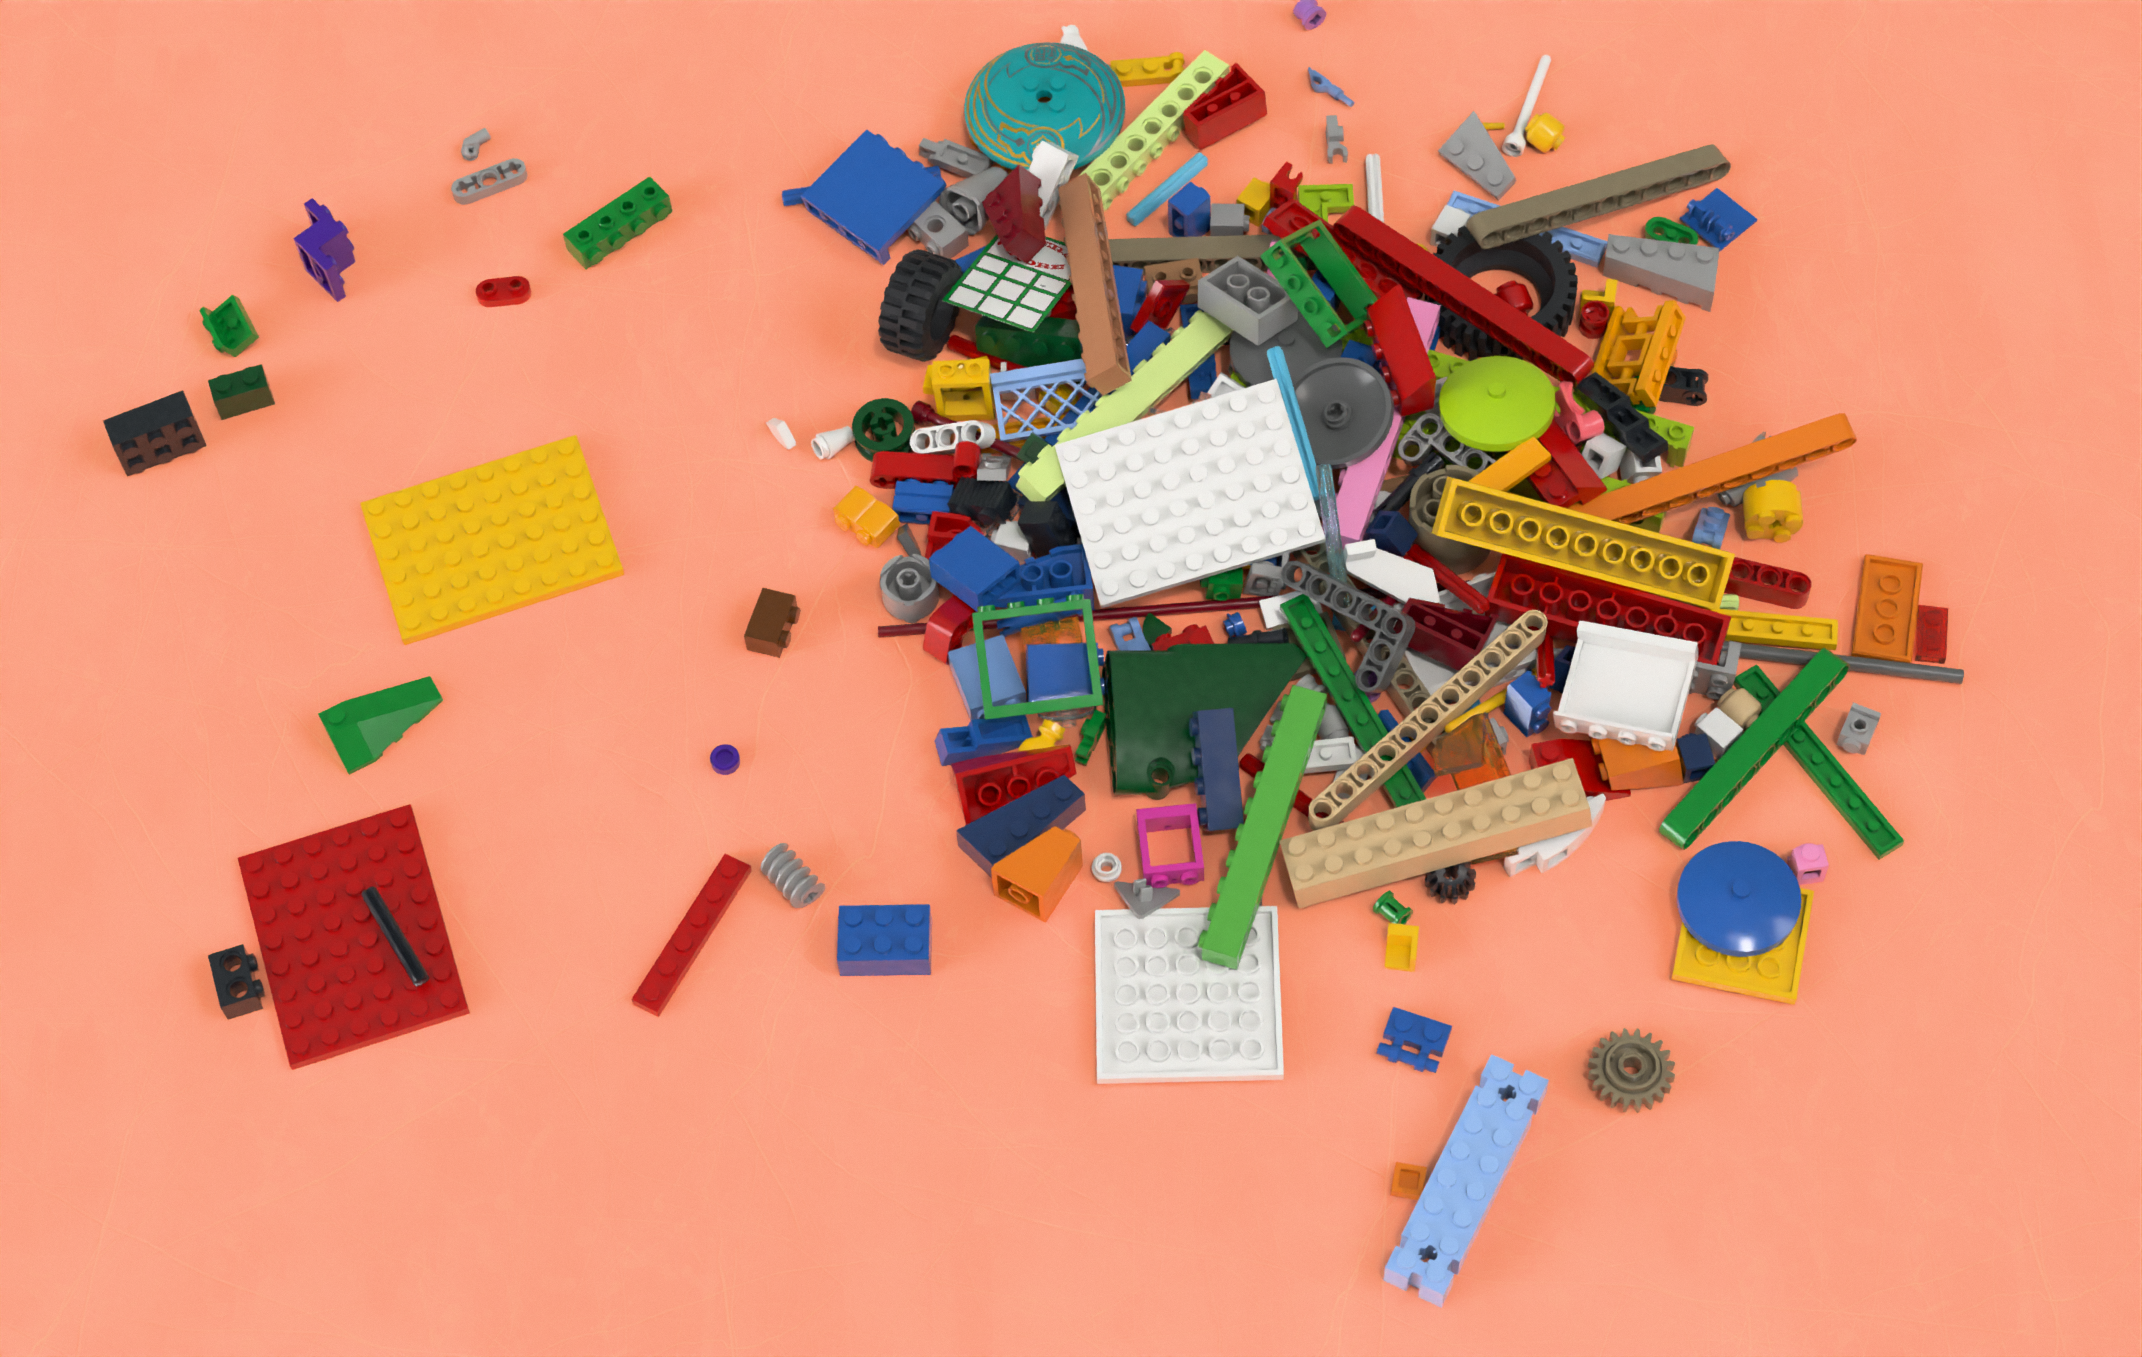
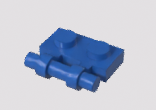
M1393 1007L1383 1033V1038L1393 1041V1044L1391 1046L1380 1042L1377 1054L1388 1057L1387 1061L1393 1063L1400 1061L1412 1065L1414 1070L1420 1072L1427 1070L1436 1073L1440 1061L1431 1059L1429 1056L1430 1054L1439 1057L1443 1056L1452 1026ZM1405 1045L1420 1050V1052L1415 1054L1402 1048Z

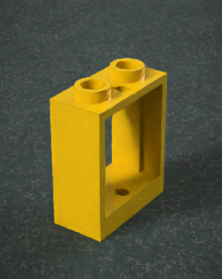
M989 359L933 361L932 387L939 415L954 421L995 420V400ZM982 387L983 391L944 392L943 388Z

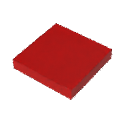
M1156 280L1130 328L1138 333L1148 321H1151L1166 331L1187 294L1190 284L1184 280Z

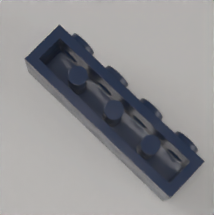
M1233 708L1193 712V718H1189V731L1191 736H1195L1196 748H1192V762L1194 766H1198V778L1194 780L1196 795H1200L1201 807L1197 808L1199 826L1203 825V831L1236 829L1240 823L1244 824Z

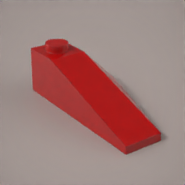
M1070 744L982 756L951 764L966 825L1063 775L1069 779L1077 774Z

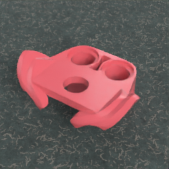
M1560 382L1558 384L1560 390L1555 392V402L1559 405L1561 413L1559 414L1555 407L1553 419L1574 446L1577 447L1601 435L1604 432V422L1597 411L1592 410L1584 413V408L1575 402L1572 396V382Z

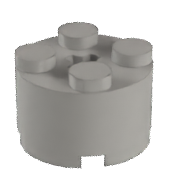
M912 554L913 556L903 557V555L893 557L883 566L880 574V588L886 610L892 616L905 620L907 623H916L929 615L936 608L940 600L939 585L937 581L931 578L929 560L918 554Z

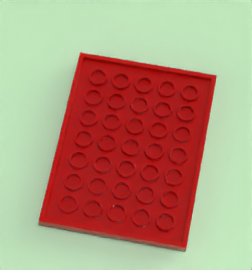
M411 804L237 858L289 1066L292 1070L470 1014ZM371 886L377 888L429 976V980L426 983H423L421 986L413 984L361 896L363 890Z

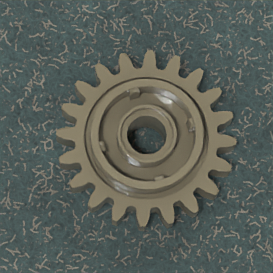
M1623 1028L1621 1037H1618L1614 1031H1611L1609 1041L1601 1037L1599 1047H1593L1591 1055L1594 1058H1589L1587 1066L1591 1068L1588 1073V1079L1595 1080L1592 1085L1593 1091L1602 1090L1599 1100L1603 1101L1609 1097L1612 1099L1610 1108L1613 1109L1618 1103H1622L1624 1113L1627 1112L1629 1105H1633L1636 1113H1640L1642 1104H1645L1651 1110L1654 1104L1653 1099L1658 1103H1662L1664 1099L1663 1093H1670L1672 1087L1670 1083L1674 1082L1675 1074L1671 1072L1674 1070L1675 1062L1668 1060L1671 1053L1670 1050L1660 1051L1663 1043L1662 1040H1658L1655 1043L1651 1042V1032L1645 1038H1641L1639 1028H1636L1633 1036L1629 1035L1626 1028ZM1634 1067L1638 1070V1073L1630 1074L1624 1068Z

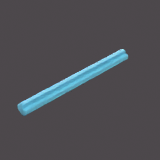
M1275 346L1267 350L1268 360L1273 377L1277 379L1313 500L1317 501L1322 499L1325 493L1281 347Z

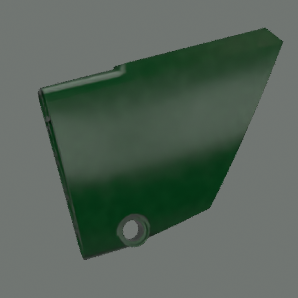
M1294 643L1176 644L1167 650L1107 651L1102 669V678H1104L1105 684L1103 699L1114 795H1141L1145 793L1151 799L1161 800L1167 797L1171 788L1193 783L1195 778H1198V766H1194L1192 762V748H1196L1195 736H1191L1189 731V718H1193V712L1233 708L1237 755L1239 756L1280 694L1303 664L1307 655ZM1154 779L1161 780L1163 783H1157Z

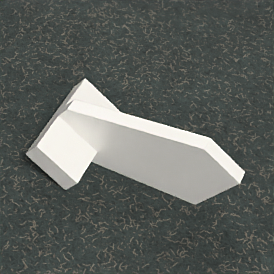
M1375 539L1345 545L1339 563L1347 574L1403 604H1406L1408 598L1441 603L1433 569L1376 548Z

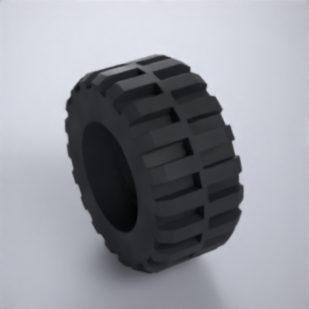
M917 249L910 251L902 257V261L898 262L895 267L896 270L889 278L890 282L885 289V296L880 306L881 314L878 319V324L880 325L878 334L881 343L888 351L925 362L934 359L938 353H941L943 346L947 344L950 338L951 331L954 330L960 307L942 300L961 278L963 272L958 263L953 259Z

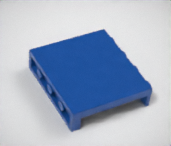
M866 129L801 195L807 211L882 265H885L891 259L888 248L946 189L947 184L939 175L935 174L933 176L927 172V169L919 161L913 162L902 149L890 146L882 135L878 133L875 135Z

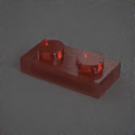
M1926 605L1918 606L1915 661L1945 664L1949 608Z

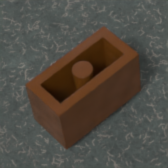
M762 587L744 634L747 650L780 658L783 648L787 649L790 644L792 625L797 624L800 617L801 609L797 606L795 595Z

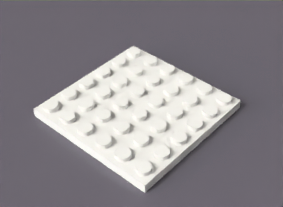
M1259 906L1237 970L1202 960V948L1198 947V942L1202 930L1208 931L1211 922L1207 920L1210 907L1161 908L1144 919L1136 918L1130 909L1095 910L1097 1084L1284 1080L1277 906Z

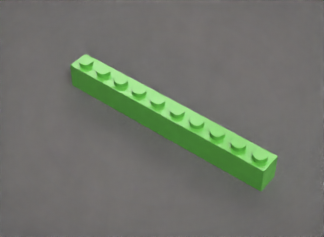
M1292 685L1290 694H1284L1280 706V711L1283 714L1281 720L1276 719L1271 732V737H1274L1272 746L1267 745L1262 758V762L1265 763L1263 772L1258 771L1255 776L1253 788L1256 789L1254 798L1249 797L1246 802L1244 814L1247 815L1245 824L1240 823L1237 828L1235 841H1238L1236 850L1231 849L1228 854L1226 867L1229 870L1227 876H1221L1218 883L1217 894H1220L1217 904L1212 903L1209 909L1207 920L1211 922L1208 931L1202 930L1199 938L1198 947L1202 948V960L1238 969L1280 846V840H1282L1327 708V694Z

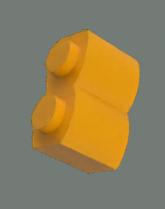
M856 485L833 508L836 524L844 531L850 530L856 533L858 540L866 546L871 545L879 548L900 526L898 514L883 502L876 500L870 493Z

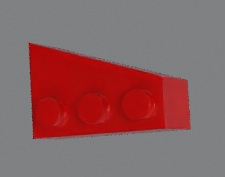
M1236 62L1231 66V72L1224 78L1219 77L1215 81V87L1208 93L1203 92L1183 111L1186 136L1199 150L1268 115L1265 91Z

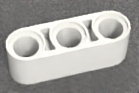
M970 420L917 429L910 437V445L916 453L945 455L955 453L956 444L962 441L974 442L981 449L990 447L995 441L996 433L992 425ZM980 428L981 436L976 440V432ZM955 433V441L951 445L950 437ZM929 436L930 444L925 448V440Z

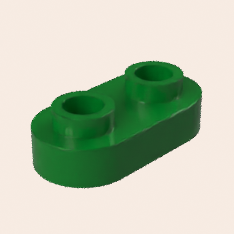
M1653 217L1646 223L1644 232L1646 239L1692 245L1698 244V235L1693 229L1664 217Z

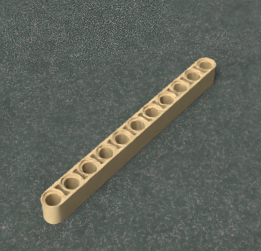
M1529 610L1314 798L1309 806L1308 823L1310 828L1315 831L1339 824L1444 731L1447 723L1462 715L1542 644L1545 639L1548 623L1545 614L1538 610ZM1528 626H1535V627L1539 628V630H1537V631H1532V630L1528 629L1527 627H1528ZM1514 644L1519 648L1510 649L1506 645ZM1492 662L1498 666L1492 668L1488 667L1486 663ZM1474 681L1477 685L1468 686L1464 682ZM1451 699L1454 700L1456 704L1449 705L1446 704L1444 700ZM1432 718L1435 722L1429 724L1422 719ZM1408 736L1413 738L1414 741L1405 742L1401 738ZM1383 755L1391 756L1393 760L1383 761L1382 759H1380V757ZM1361 774H1368L1372 778L1369 780H1362L1358 776ZM1339 793H1347L1351 797L1340 799L1337 795ZM1326 812L1329 816L1327 818H1319L1315 814Z

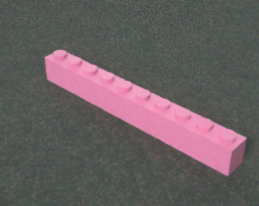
M1408 297V305L1428 354L1439 323L1440 305ZM1394 407L1392 426L1381 446L1365 460L1349 466L1347 470H1341L1338 480V486H1341L1339 493H1333L1330 503L1331 516L1325 517L1322 524L1326 539L1325 543L1328 547L1344 550L1346 544L1361 542L1364 539L1406 416H1400L1397 407Z

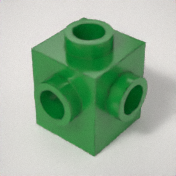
M1242 567L1200 579V588H1205L1206 599L1226 601L1228 599L1241 598L1243 588Z

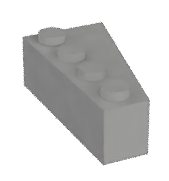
M1609 234L1603 276L1634 287L1641 285L1650 288L1652 293L1658 295L1665 293L1677 297L1679 302L1687 305L1689 302L1700 305L1702 310L1711 312L1720 248Z

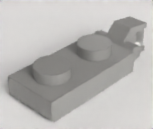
M923 138L918 145L919 155L928 159V162L966 178L985 171L993 165V160L985 154L947 139L936 143Z

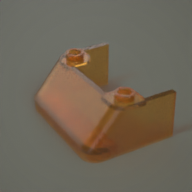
M1486 712L1472 715L1438 740L1436 748L1432 749L1435 776L1451 774L1457 790L1511 775ZM1519 847L1471 860V863L1474 865L1519 855Z

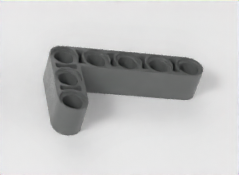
M1298 561L1286 563L1281 571V579L1287 586L1377 631L1356 673L1355 680L1358 688L1362 691L1370 693L1385 691L1415 632L1416 626L1413 618L1310 564ZM1300 567L1303 575L1301 580L1296 582L1294 573ZM1325 580L1327 591L1321 595L1319 584ZM1350 593L1353 601L1346 608L1343 600L1346 594ZM1375 605L1378 614L1371 621L1368 613L1370 608ZM1400 618L1403 622V629L1397 634L1394 631V623ZM1387 645L1390 649V656L1384 661L1381 657V650ZM1372 672H1375L1377 683L1371 687L1368 683V677Z

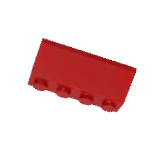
M1397 285L1367 308V320L1363 321V327L1366 337H1371L1374 343L1372 344L1373 356L1376 361L1380 360L1381 376L1386 384L1388 383L1390 386L1394 407L1398 408L1400 416L1403 417L1434 408L1436 376L1402 286Z

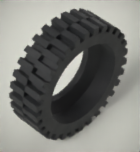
M1464 225L1458 228L1457 237L1450 233L1446 236V244L1440 242L1437 246V252H1433L1434 256L1469 278L1484 271L1498 269L1522 275L1535 286L1541 300L1539 312L1531 316V318L1558 336H1566L1568 327L1571 326L1573 320L1578 276L1575 275L1576 267L1574 262L1570 263V253L1568 250L1562 252L1563 244L1559 240L1551 244L1552 234L1546 231L1542 236L1536 234L1490 249H1483ZM1425 294V302L1440 305L1439 323L1437 325L1440 327L1439 339L1444 336L1443 345L1447 349L1455 345V354L1460 357L1465 352H1468V361H1473L1478 357L1507 356L1523 360V357Z

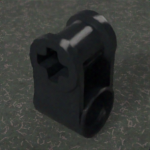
M1670 366L1659 401L1681 403L1690 406L1705 404L1707 402L1705 384L1709 380L1708 373L1701 369Z

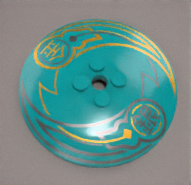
M1052 42L1019 46L989 61L972 80L964 105L966 126L974 143L991 160L1011 170L1018 164L1028 170L1033 161V151L1041 141L1052 142L1078 155L1079 158L1074 169L1092 162L1102 155L1119 135L1126 110L1123 87L1109 65L1087 50L1068 44ZM1041 97H1049L1051 99L1046 103L1038 101Z

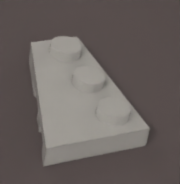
M1475 111L1467 117L1438 150L1442 157L1498 201L1517 181Z

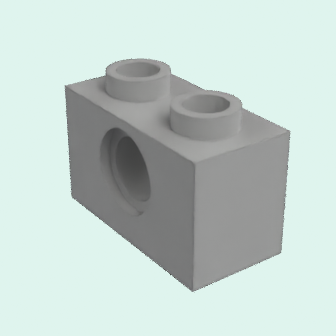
M936 201L907 229L911 238L914 241H920L925 246L927 252L952 259L969 246L967 229Z

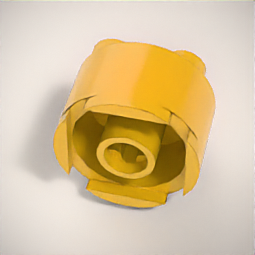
M1784 480L1765 481L1766 486L1757 488L1756 484L1748 487L1742 496L1747 537L1750 539H1774L1778 543L1791 540V535L1798 532L1804 523L1801 491L1796 489L1794 483Z

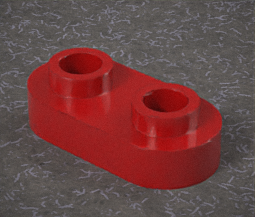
M522 276L486 279L480 282L475 290L478 302L488 308L522 304L528 301L532 294L529 281Z

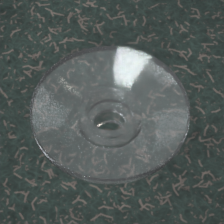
M1096 706L1037 713V715L1045 720L1059 722V725L1063 728H1071L1077 726V720L1094 713Z

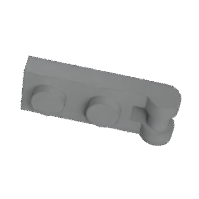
M983 453L982 461L977 468V480L1006 481L1011 471V456L1002 453V456H992L991 453Z

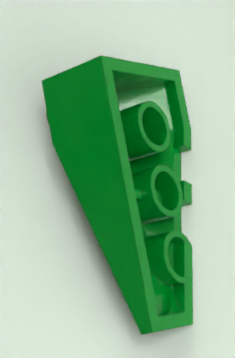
M431 676L345 700L318 713L350 775L376 762L383 756L382 752L393 742L397 743L403 738L402 734L414 723L418 724L443 701V698Z

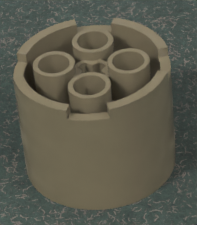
M1446 465L1445 469L1431 472L1428 475L1426 473L1423 474L1414 484L1410 495L1408 522L1418 534L1411 547L1414 544H1418L1456 575L1479 567L1487 559L1491 550L1432 533L1447 476L1469 481L1479 474L1478 471L1469 467Z

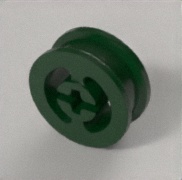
M890 398L869 401L856 412L852 421L856 448L868 461L873 462L874 454L880 451L911 452L910 437L915 431L914 420L909 408L900 401ZM895 422L903 426V430L899 435L897 434ZM870 427L874 441L870 440L865 435Z

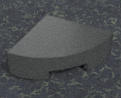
M908 524L898 528V539L909 556H913L912 554L921 555L919 545Z

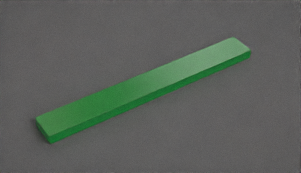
M1757 664L1737 675L1733 683L1736 689H1746L1760 702L1762 709L1759 716L1781 693ZM1804 721L1783 744L1784 747L1878 860L1903 846L1904 839Z

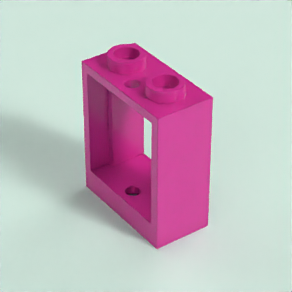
M1196 803L1136 809L1143 878L1147 880L1146 885H1151L1153 888H1164L1169 884L1182 883L1183 885H1193L1198 883V881H1204V862ZM1191 828L1195 862L1150 865L1148 832Z

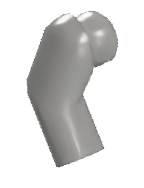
M485 127L463 140L461 154L464 159L468 161L475 160L478 157L480 145L491 139Z

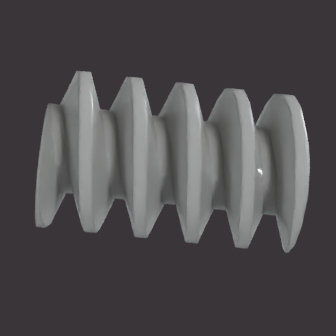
M780 843L765 855L761 862V872L768 876L769 881L775 884L776 889L782 892L787 900H790L794 908L806 907L822 895L826 888L825 884L822 882L817 883V875H809L811 869L808 866L802 867L803 860L801 858L795 859L796 852L794 850L787 851L789 848L787 843Z

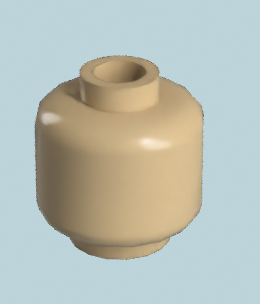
M1744 688L1737 690L1729 689L1717 702L1718 709L1743 728V730L1748 729L1759 717L1762 709L1760 702Z

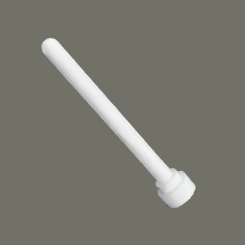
M1544 54L1539 61L1514 131L1507 135L1503 142L1502 150L1508 156L1519 157L1524 151L1526 145L1523 136L1525 128L1529 122L1551 62V57L1547 54Z

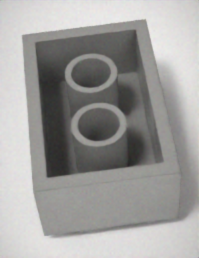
M1239 256L1198 280V307L1256 345L1262 344L1298 320V308L1280 283Z

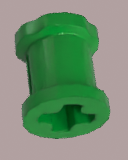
M1390 890L1377 900L1372 910L1376 914L1383 915L1391 923L1404 925L1413 914V910L1410 907L1405 908L1394 898V893Z

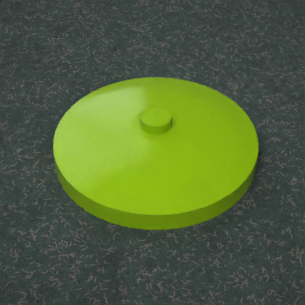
M1507 356L1483 357L1462 365L1446 379L1439 396L1440 417L1446 430L1456 440L1469 447L1492 452L1509 451L1533 437L1538 439L1548 429L1555 414V392L1548 377L1539 368L1527 361Z

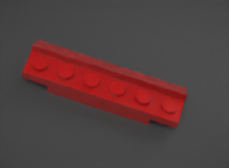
M1553 419L1548 429L1537 439L1551 454V460L1526 479L1543 502L1546 501V503L1565 508L1578 501L1585 505L1606 492L1607 487Z

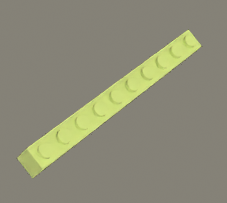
M1198 310L1190 318V324L1185 329L1181 326L1171 335L1170 339L1172 341L1167 345L1161 343L1151 354L1153 357L1148 362L1144 359L1134 368L1133 372L1135 374L1131 376L1132 381L1115 389L1110 396L1108 394L1102 396L1096 402V408L1091 413L1086 410L1076 420L1077 425L1072 430L1067 427L1057 437L1058 442L1055 445L1140 420L1224 345L1232 335L1233 329L1205 311ZM1048 444L1038 454L1037 457L1039 459L1034 464L1029 461L1018 472L1020 478L1016 487L1030 501H1050L1066 487L1055 445L1052 447Z

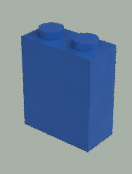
M972 526L957 534L952 541L942 549L935 551L929 558L931 578L977 612V607L991 605L1021 581L1019 561Z
M1086 642L1026 644L1027 702L1093 694ZM1096 642L1098 665L1104 666L1103 648H1098V643ZM1100 678L1102 695H1104V678Z

